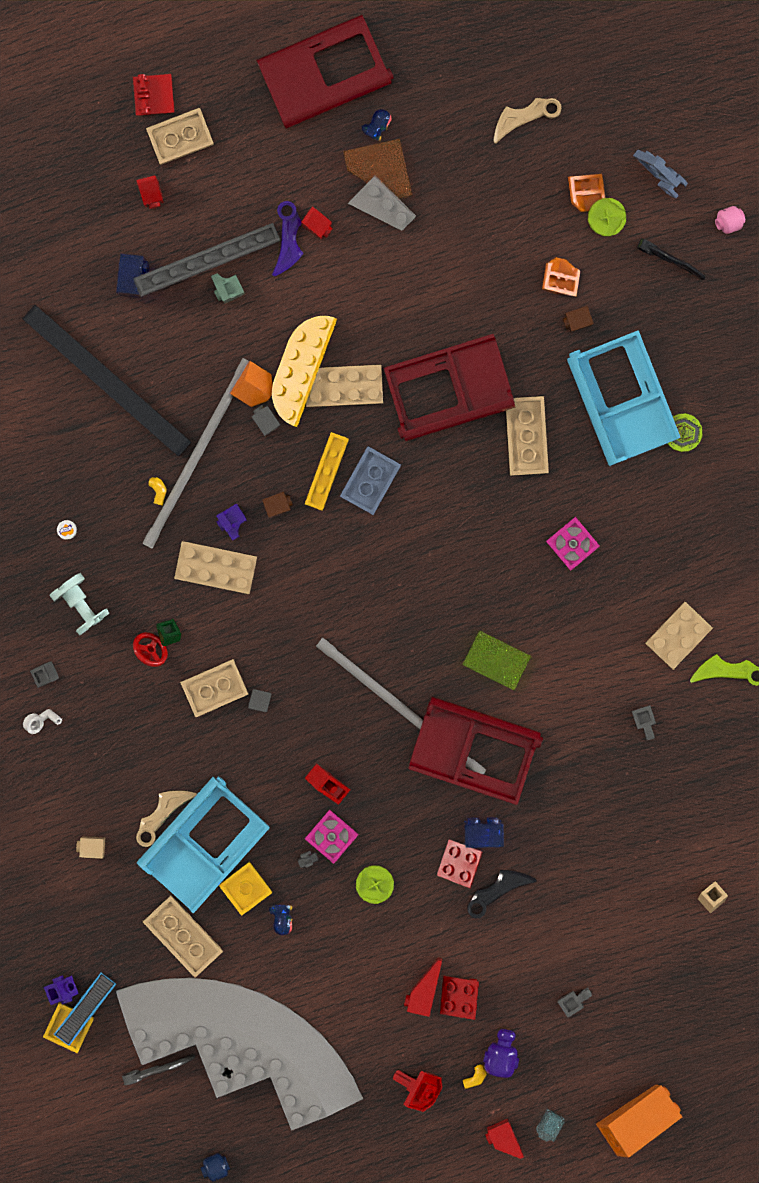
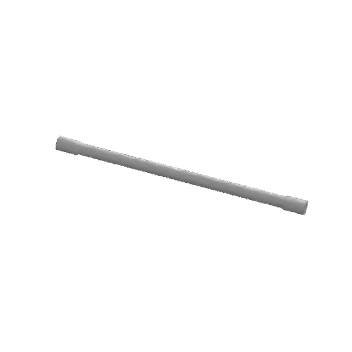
M242 358L233 379L155 523L147 533L143 541L144 545L150 548L154 547L165 522L234 396L230 392L249 363L248 360Z
M322 638L316 645L318 649L335 660L417 728H421L422 718L347 659L326 639ZM467 758L465 766L468 770L480 774L486 772V769L474 759Z

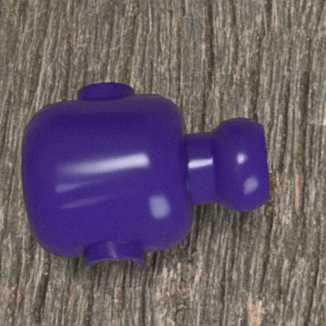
M500 1029L497 1033L498 1043H492L488 1050L485 1051L484 1068L490 1075L509 1078L513 1075L514 1070L518 1068L519 1058H517L518 1052L515 1047L511 1046L515 1039V1032Z

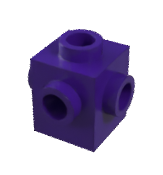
M63 975L52 979V984L44 987L50 1005L61 1002L63 1005L72 1001V996L79 994L72 976L64 978Z

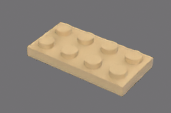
M381 365L319 368L308 396L306 407L383 404Z
M544 396L514 398L516 408L506 410L510 476L549 473Z
M182 541L174 579L250 594L257 557Z
M172 895L143 921L194 977H197L223 952L220 946Z

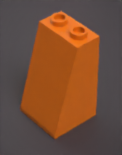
M654 1085L596 1124L617 1156L629 1158L682 1118L679 1106L672 1102L669 1097L670 1093L665 1086Z

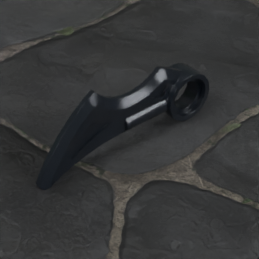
M640 239L637 248L651 256L655 255L702 280L705 279L704 274L689 263L664 252L650 241Z
M500 870L497 881L491 887L477 889L472 900L467 905V911L471 917L481 918L486 913V907L515 888L535 883L537 880L521 872ZM475 903H479L482 906V911L479 914H474L471 911V907Z

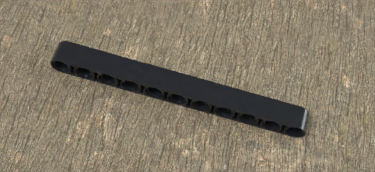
M34 304L22 319L178 457L192 443L38 306Z

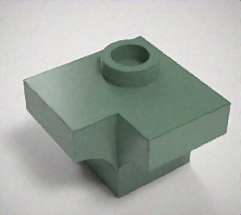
M218 273L211 276L217 288L214 293L218 301L222 300L226 304L245 294L236 275L230 278H222Z

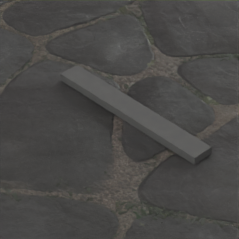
M271 223L138 276L133 281L140 297H143L273 245L281 240L274 224Z

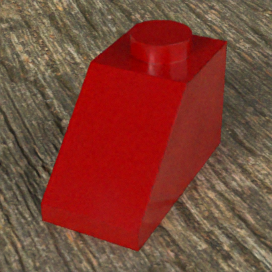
M154 175L137 180L144 206L149 207V209L160 207L164 200L157 177Z
M313 206L301 222L302 227L319 239L327 238L333 229L331 227L332 222Z
M318 764L305 777L316 790L338 805L350 791L347 786Z
M508 1119L487 1127L488 1133L485 1136L489 1145L493 1144L495 1149L519 1159L524 1157Z

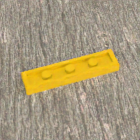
M330 433L305 505L323 511L346 449L348 438Z

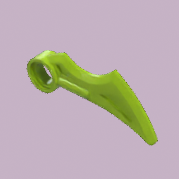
M716 654L699 667L690 679V682L723 677L747 679L752 685L758 686L759 681H753L751 674L756 670L759 671V667L748 660L738 664H730L723 661Z

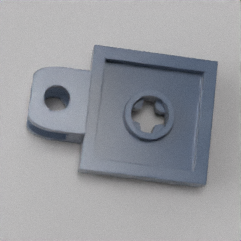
M637 150L633 155L655 178L661 180L658 186L669 196L676 199L678 194L673 190L674 187H677L679 184H683L686 187L688 184L680 174H677L670 167L667 168L665 166L666 162L661 157H655L648 151L644 153L640 150Z

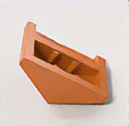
M602 174L568 177L571 203L580 212L589 211L590 207L597 200L605 198Z
M556 257L546 263L542 289L553 294L576 297L580 270L571 265L567 260Z
M249 361L230 394L250 407L264 403L272 396V375Z

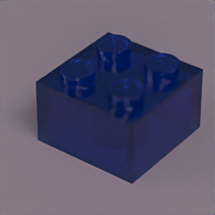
M120 254L116 290L120 296L143 298L140 297L133 279L149 272L150 264L144 256Z
M478 817L468 818V821H464L465 848L504 847L503 821L499 820L498 817H487V821H480Z

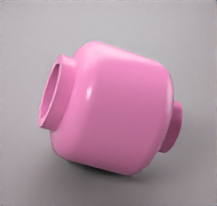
M736 206L720 210L717 214V219H715L716 227L725 234L742 229L743 223H745L743 211Z

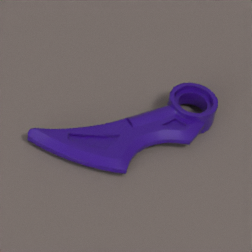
M289 201L280 203L277 209L283 223L281 250L272 274L274 277L293 266L304 254L296 241L297 230L302 223L295 205ZM288 205L292 208L293 212L290 216L286 217L282 214L281 210L284 206Z

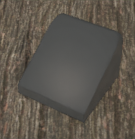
M51 661L30 670L38 688L59 679Z
M253 689L248 708L267 712L272 693Z

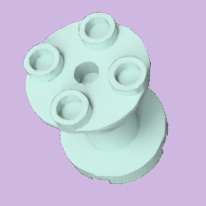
M81 573L66 581L59 590L57 588L50 594L53 601L63 597L70 608L75 607L86 623L76 630L79 635L87 631L92 625H96L109 614L106 608L95 615L84 601L86 596L78 586L85 580Z

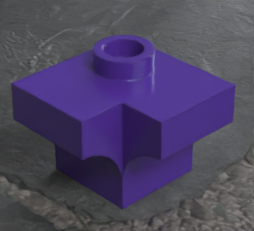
M235 504L218 514V521L216 522L222 531L226 530L231 539L235 540L240 537L238 533L239 527L247 521V518L238 504Z

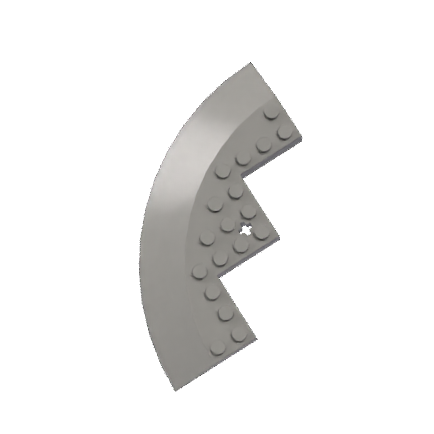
M192 977L153 980L116 990L129 1034L142 1065L196 1044L217 1098L271 1077L291 1131L332 1115L363 1099L354 1077L324 1036L303 1017H300L284 1004L269 998L263 993L233 983ZM225 1068L233 1070L230 1075L224 1073Z

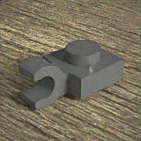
M651 706L631 711L637 729L643 728L647 740L654 739L655 736L651 725L656 724Z
M311 850L300 854L301 858L298 859V863L301 868L304 866L308 868L313 865V862L318 861L319 857L316 851L311 853Z
M588 987L577 995L573 990L557 1000L568 1018L584 1008L581 1002L590 998L592 993Z

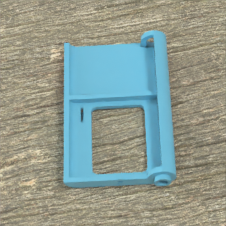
M639 330L581 353L580 350L569 354L568 364L609 466L681 438ZM623 346L640 385L642 395L608 408L589 364V359Z
M219 776L217 778L212 777L137 861V864L145 872L153 875L184 903L192 913L201 906L270 828L267 823L225 786L227 783ZM224 796L243 812L250 821L218 858H213L190 837L189 833L213 805Z

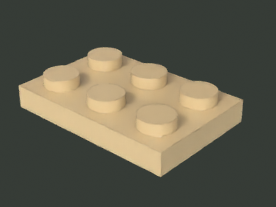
M200 108L146 128L160 165L214 145Z
M684 602L645 644L674 670L713 628Z
M234 659L180 682L195 717L249 694Z

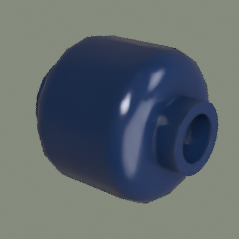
M219 1153L203 1160L204 1166L200 1167L204 1178L208 1177L212 1182L226 1177L228 1170H230L225 1155L221 1156Z

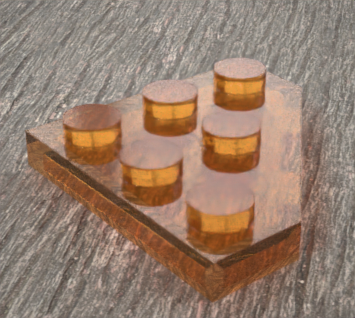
M400 139L343 151L348 172L366 183L376 176L399 199L412 196Z

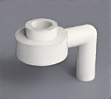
M47 709L40 715L34 713L28 715L23 722V727L30 734H36L42 729L43 721L47 718L57 725L62 722V719L52 710Z

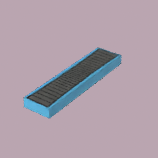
M100 973L54 1035L70 1046L116 984Z

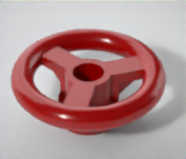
M145 632L135 637L133 650L136 657L142 663L151 667H157L166 661L168 656L167 648L162 645L158 636ZM144 638L152 639V641L150 642V644H147V645H140V644H139V642H140L141 639H144ZM157 644L160 646L162 651L161 658H159L156 654L155 646Z

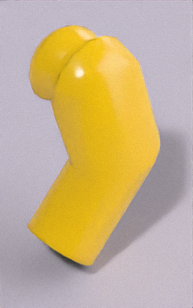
M152 477L149 480V486L156 492L154 503L163 506L167 488L160 478Z
M477 1065L474 1068L475 1073L473 1077L463 1080L465 1089L482 1084L487 1075L483 1065Z

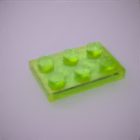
M479 630L462 665L515 690L531 656Z

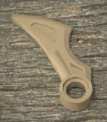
M535 98L528 107L523 109H512L506 106L496 126L494 143L496 144L510 131L542 116L550 119L558 117L561 113L560 102L553 98ZM553 103L557 106V111L554 114L547 112L546 107L548 104Z
M189 791L159 793L157 809L150 816L141 819L140 828L136 836L137 842L144 847L151 846L156 840L155 832L177 808L193 799L197 794ZM145 831L149 832L152 836L151 841L148 843L141 840V834Z

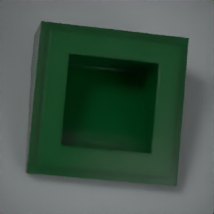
M174 619L156 624L163 646L180 641L181 632Z

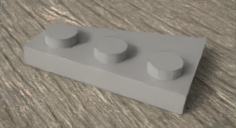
M376 176L348 203L401 231L416 217Z

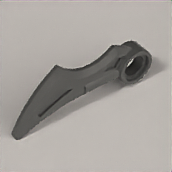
M191 1054L145 1070H134L122 1075L124 1085L139 1082L143 1078L157 1073L173 1070L193 1060L195 1055Z

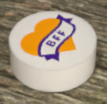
M64 520L59 523L57 533L63 539H71L76 535L77 527L72 521Z

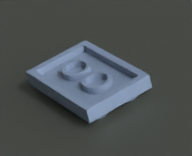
M368 446L340 497L374 515L401 464Z

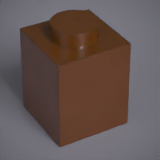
M588 306L565 313V318H563L566 330H570V333L594 324Z
M285 492L262 499L269 518L290 511V506L293 505L290 495H285Z

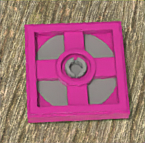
M576 517L546 541L570 571L600 547Z
M329 810L306 836L305 840L334 864L359 834Z

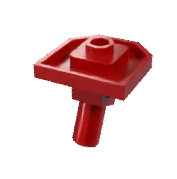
M397 1070L393 1076L394 1081L405 1086L406 1090L410 1092L403 1105L422 1112L426 1111L434 1105L442 1090V1079L435 1074L421 1071L418 1078H412Z

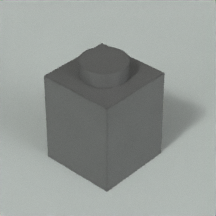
M261 405L253 411L254 415L251 417L264 436H267L281 426L268 406L264 408Z

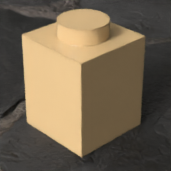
M82 836L80 841H77L76 851L80 852L79 857L102 859L105 854V837Z
M715 881L701 892L698 900L712 913L725 902L728 895Z

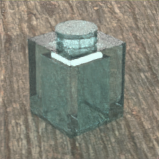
M547 1109L536 1128L537 1133H539L538 1137L547 1142L549 1140L554 1142L565 1123L564 1118Z

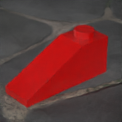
M438 957L412 988L410 995L406 994L404 1006H407V1012L430 1016L442 958Z

